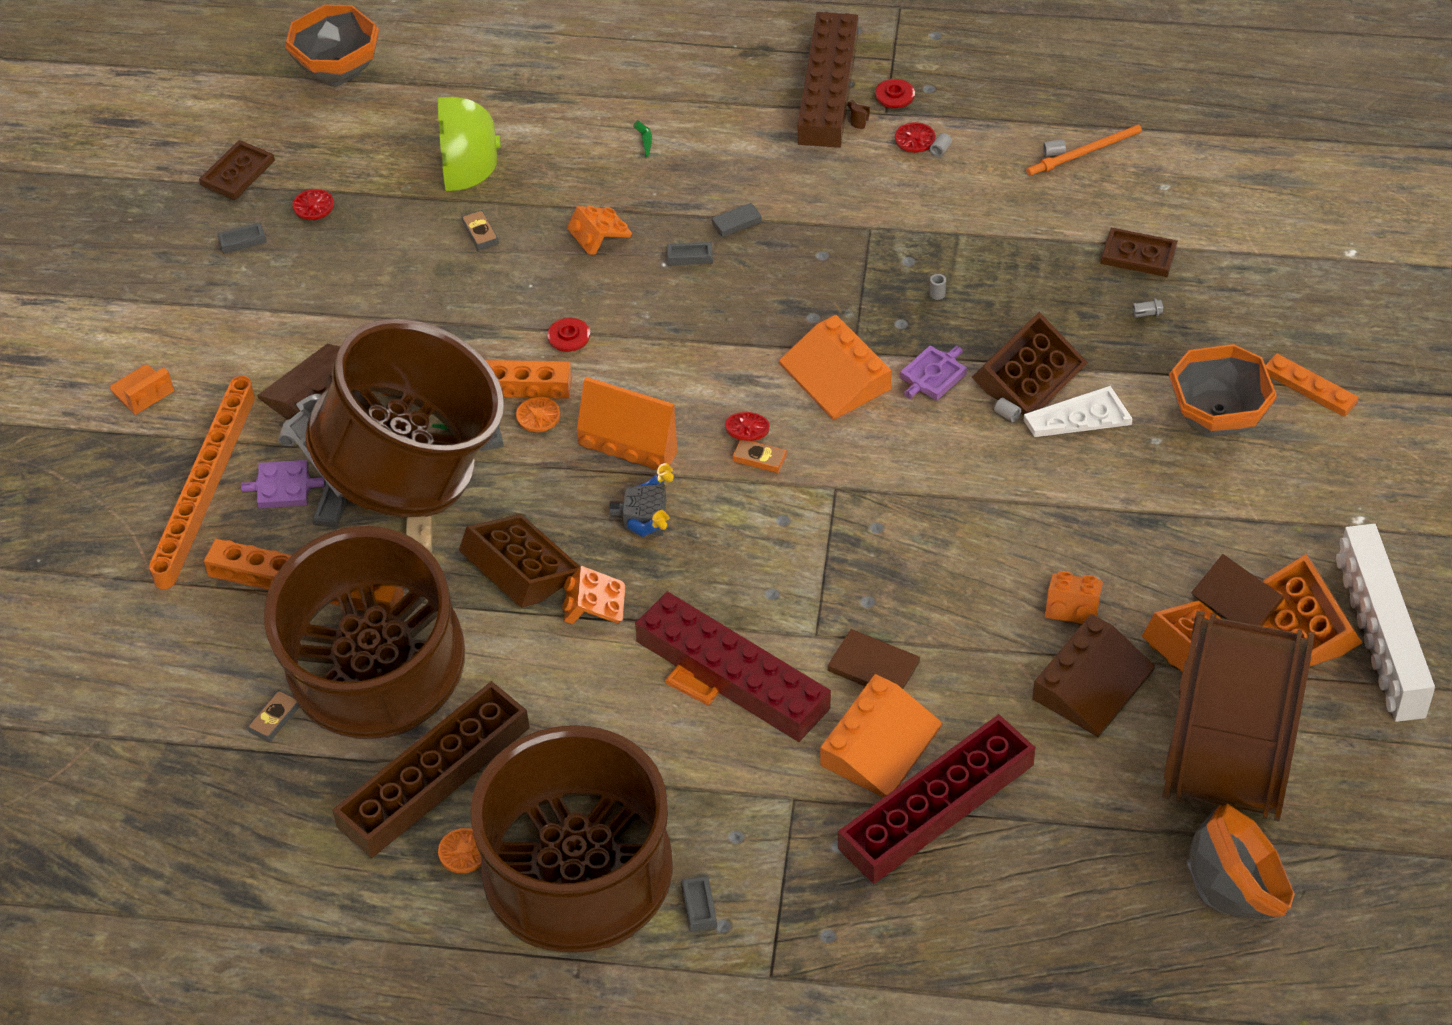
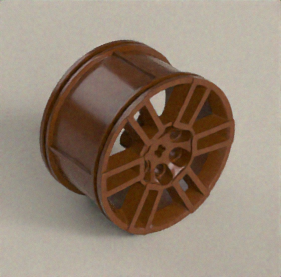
M382 319L373 321L351 332L340 346L333 363L330 387L317 400L307 423V450L322 476L337 491L343 494V497L364 509H371L379 513L398 517L432 516L445 511L464 493L472 477L474 458L478 450L488 443L502 418L504 407L502 389L495 373L485 359L457 336L436 326L415 320ZM372 391L392 394L401 397V399L390 400L385 408ZM412 404L420 407L419 411L408 412ZM432 414L439 419L453 436L427 432L426 430L430 424L429 416Z
M355 526L335 530L310 541L296 551L283 564L271 583L264 608V626L269 644L278 662L285 670L289 688L299 707L321 728L341 736L358 739L397 736L414 729V727L433 716L454 692L461 679L465 664V641L462 628L452 608L448 584L441 566L431 552L412 537L392 529L376 526ZM373 586H395L408 589L409 592L386 613L383 607L377 606ZM360 590L365 608L364 614H357L350 595L351 592ZM338 598L344 615L339 622L340 629L310 624L319 611ZM425 599L428 600L426 605L405 621ZM437 617L427 641L412 639ZM305 640L331 644V646L302 645L300 642ZM389 657H394L390 661H385ZM298 661L334 664V666L321 678L300 667ZM369 665L366 669L360 670L361 667Z
M1197 610L1189 655L1184 663L1180 683L1179 705L1173 737L1166 760L1165 786L1162 797L1170 799L1171 793L1176 794V801L1179 802L1182 797L1220 805L1229 804L1234 808L1263 813V819H1267L1268 813L1274 814V821L1279 822L1297 737L1315 632H1309L1308 638L1301 637L1302 630L1299 629L1297 633L1216 618L1214 613H1211L1210 619H1204L1205 612Z
M580 725L552 727L534 732L515 741L502 750L481 774L472 796L470 816L475 843L482 857L481 875L483 887L491 910L503 926L515 937L534 947L557 952L594 951L612 947L629 939L658 912L669 891L673 874L672 850L666 831L668 820L667 794L657 766L635 743L612 731L597 727ZM594 796L601 799L590 814L586 816L580 812L570 813L562 798ZM549 803L560 824H550L539 806ZM618 804L624 806L607 826L603 825ZM526 813L540 833V842L537 843L502 841L508 829ZM637 816H640L645 821L651 831L644 844L616 843V840Z

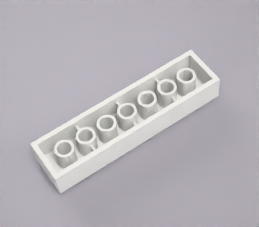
M1376 524L1345 527L1344 536L1340 538V553L1336 555L1337 567L1343 571L1344 587L1350 591L1351 607L1357 611V624L1360 629H1363L1365 647L1370 649L1372 654V667L1379 674V687L1386 694L1387 710L1392 712L1395 722L1426 718L1435 685Z

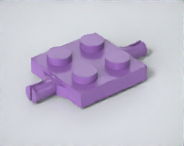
M956 345L948 353L939 351L932 346L925 349L900 371V378L911 385L904 391V395L908 399H912L915 394L921 391L936 401L967 374V367L956 360L963 353L961 347L958 348Z
M307 460L259 463L256 482H241L242 492H257L258 508L307 505L310 488L325 487V480L323 477L310 478Z

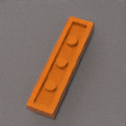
M1278 353L1265 365L1271 378L1343 417L1358 402V396Z

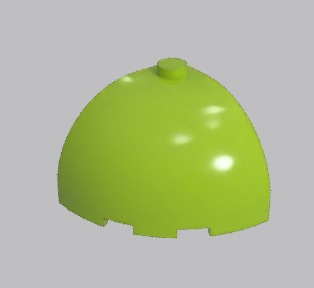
M438 97L439 135L445 190L456 191L473 187L488 178L495 169L497 149L501 148L500 135H496L494 121L487 110L481 105L460 97Z

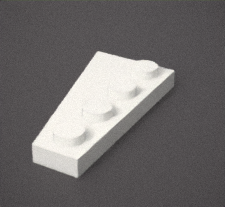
M1111 386L1024 414V422L1034 437L1128 426L1132 425V417Z

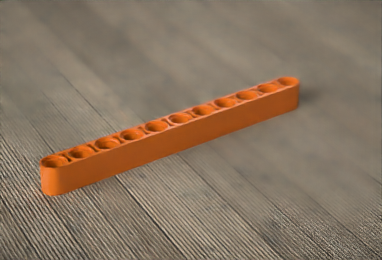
M237 376L231 380L151 559L149 569L154 584L159 589L171 588L176 583L255 401L252 383L247 376Z

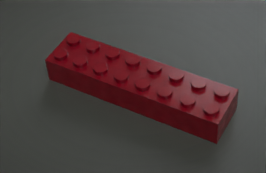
M668 591L635 622L636 642L671 664L682 666L693 673L694 678L712 689L714 687L717 688L718 693L797 742H800L831 709L830 689Z
M996 715L838 831V850L875 884L1034 766L1036 747L1001 715Z

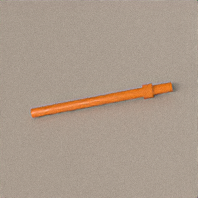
M1135 125L1054 158L1047 157L1040 160V163L1026 168L1028 176H1032L1042 171H1051L1057 165L1142 132V128L1140 125Z

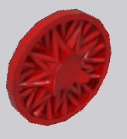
M889 79L878 84L875 89V98L878 103L885 107L901 108L912 103L915 98V89L905 80Z
M918 122L900 126L895 134L896 144L902 150L913 153L924 152L930 149V146L936 139L935 132L930 126Z
M309 189L296 196L292 207L298 217L305 220H317L330 214L334 208V199L325 190Z
M577 318L560 319L554 322L547 332L549 344L553 348L564 352L577 351L583 348L589 342L591 336L589 326Z
M739 412L726 419L725 429L733 438L754 441L764 438L769 433L770 424L765 417L757 413Z

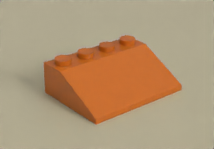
M837 315L818 323L779 360V364L832 420L891 390L892 370Z
M585 377L577 424L578 444L588 449L603 452L609 456H616L631 463L647 466L653 470H657L663 463H667L670 466L678 452L674 404Z
M1307 554L1263 580L1265 584L1283 595L1284 600L1262 627L1297 633L1299 629L1302 630L1301 637L1308 638L1309 632H1315L1310 666L1341 657L1363 643Z
M1200 600L1155 612L1142 634V637L1149 643L1151 648L1159 651L1167 658L1171 665L1177 667L1181 672H1183L1184 663L1189 655L1196 611L1205 612L1204 619H1210L1211 613H1214Z
M874 674L820 747V766L884 798L900 786L943 723L900 686Z

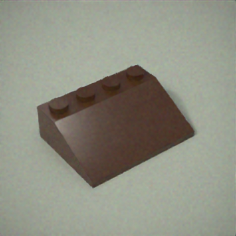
M1038 312L972 378L988 395L997 400L1005 398L1020 407L1021 414L1024 416V414L1042 409L1088 362Z
M327 343L258 394V399L285 419H291L300 412L296 405L298 402L314 394L322 395L329 389L332 382L333 363L340 346Z
M522 514L467 526L459 547V551L468 561L472 562L521 608L538 604L564 587L567 578L572 576L580 567Z
M1090 614L1035 679L1032 699L1093 735L1100 737L1153 672L1155 665L1113 625Z

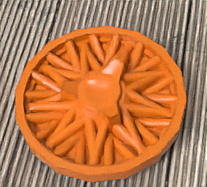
M547 397L529 398L523 401L516 411L517 423L521 428L536 433L553 428L559 422L561 416L557 403Z
M459 828L443 837L438 847V856L441 864L447 870L454 873H469L481 866L482 857L476 846L471 828Z

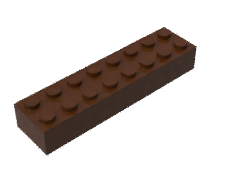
M816 13L797 125L798 145L841 148L858 40L859 14Z
M489 682L333 808L332 812L336 827L370 858H373L530 728L527 709L495 683Z

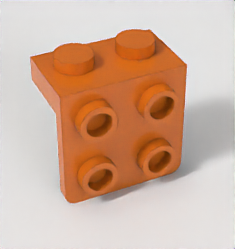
M577 206L567 226L569 232L590 255H596L604 237L630 238L632 235L628 225L610 207Z
M143 365L110 386L111 392L134 415L174 392L169 372L164 367L155 371L150 365Z
M580 566L572 576L567 578L564 585L566 598L562 609L565 611L564 622L573 625L584 612L614 623H620L623 620L625 584L623 581Z
M1066 571L1053 573L1048 589L1045 618L1083 624L1090 614L1097 616L1103 581L1098 580L1097 577L1092 575L1079 577L1073 576L1072 573Z

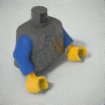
M663 463L658 467L657 474L650 480L636 487L627 488L624 501H610V516H623L624 529L641 537L649 534L663 536V531L667 527L665 521L670 519L665 512L667 499L664 481L668 483L673 481L674 475L671 473L673 468L667 463Z

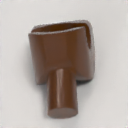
M850 100L847 104L851 110L850 123L854 128L864 129L866 121L869 120L870 107Z

